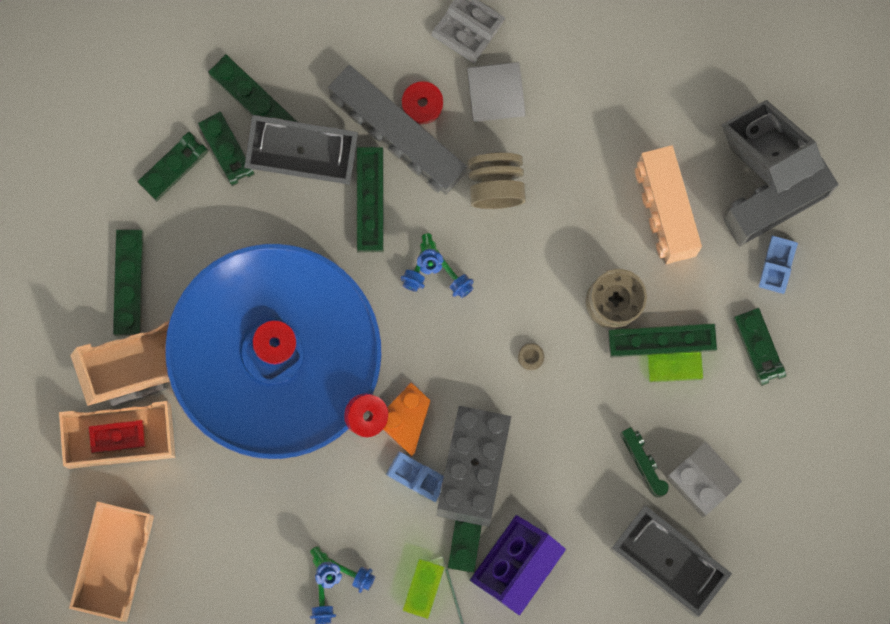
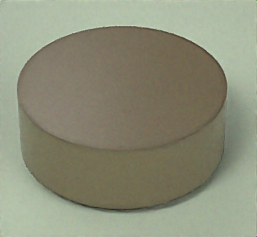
M525 344L518 353L520 366L528 371L537 370L544 362V351L537 344Z

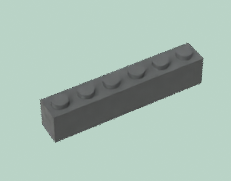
M348 65L328 87L329 94L331 95L329 98L337 107L341 108L344 106L350 111L349 116L359 125L364 123L370 129L368 132L378 142L383 140L389 145L388 150L398 159L403 157L409 163L407 165L408 168L417 176L420 174L428 179L427 184L435 192L439 193L442 191L447 195L467 173V166L351 65Z

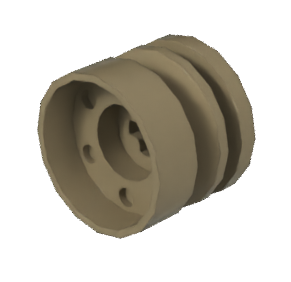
M494 152L470 158L468 160V169L472 171L469 172V179L481 182L470 187L471 206L479 209H504L524 204L526 202L525 183L514 180L524 175V169L520 168L523 165V156L514 153Z
M620 268L608 270L599 276L587 290L585 299L586 309L591 319L601 327L608 329L623 328L641 315L646 307L647 292L640 277L633 272ZM613 295H615V299L620 300V303L613 307V302L608 301Z

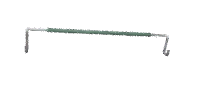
M444 557L429 560V562L443 559L461 624H464Z

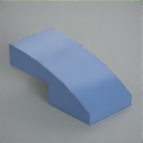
M771 236L758 287L785 294L798 242Z
M399 451L385 474L433 502H436L440 495L444 479L443 475Z

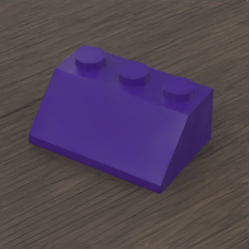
M515 515L469 581L520 616L564 554L566 548L546 532Z

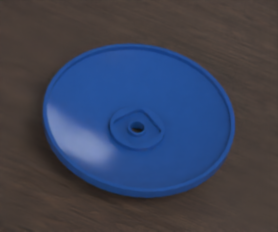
M262 244L238 249L222 256L204 268L190 282L179 298L169 322L165 345L166 367L171 388L179 405L190 421L204 435L224 448L241 455L261 459H286L305 455L323 448L349 429L344 419L346 406L353 397L359 394L368 393L373 395L379 377L382 356L381 338L375 314L357 283L342 268L322 255L304 248L283 244ZM268 321H281L287 324L293 330L296 337V347L292 356L281 364L273 365L263 362L257 357L253 349V337L256 330ZM272 338L269 340V344L278 347L279 340Z

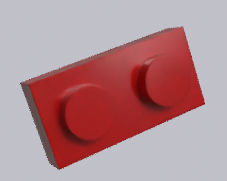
M143 420L89 426L92 454L146 448Z

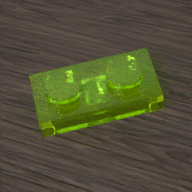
M702 352L647 356L649 383L703 380Z
M422 559L418 560L402 611L429 619L445 567Z

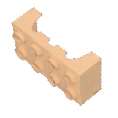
M673 145L642 153L639 162H637V168H635V176L638 184L642 183L644 187L642 200L645 208H650L652 218H649V224L652 233H657L659 243H656V249L659 258H664L665 264H670L696 257L702 248V244Z
M170 321L165 322L152 331L135 334L121 340L110 341L100 346L91 347V344L76 347L70 356L87 406L170 382L165 357L166 336Z
M167 401L153 402L152 405L146 407H129L117 410H100L87 413L76 411L59 412L63 466L68 469L176 458L171 404ZM137 420L144 421L146 448L91 453L89 426Z
M97 502L69 609L127 622L154 519L153 515Z

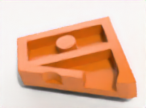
M412 383L387 407L388 421L383 429L411 457L416 452L431 402Z

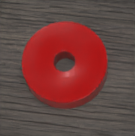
M420 81L413 83L403 93L402 109L418 124L432 123L442 113V93L437 86L430 82ZM425 99L428 103L426 106L421 107L418 105V101Z
M268 321L262 324L256 330L253 337L255 354L260 360L268 364L275 365L287 361L292 356L296 347V337L293 330L281 321ZM277 338L279 346L272 347L269 344V340Z
M368 393L359 394L353 397L346 406L344 413L345 423L349 430L358 436L365 438L376 436L387 424V406L381 398ZM369 411L368 419L364 420V413Z

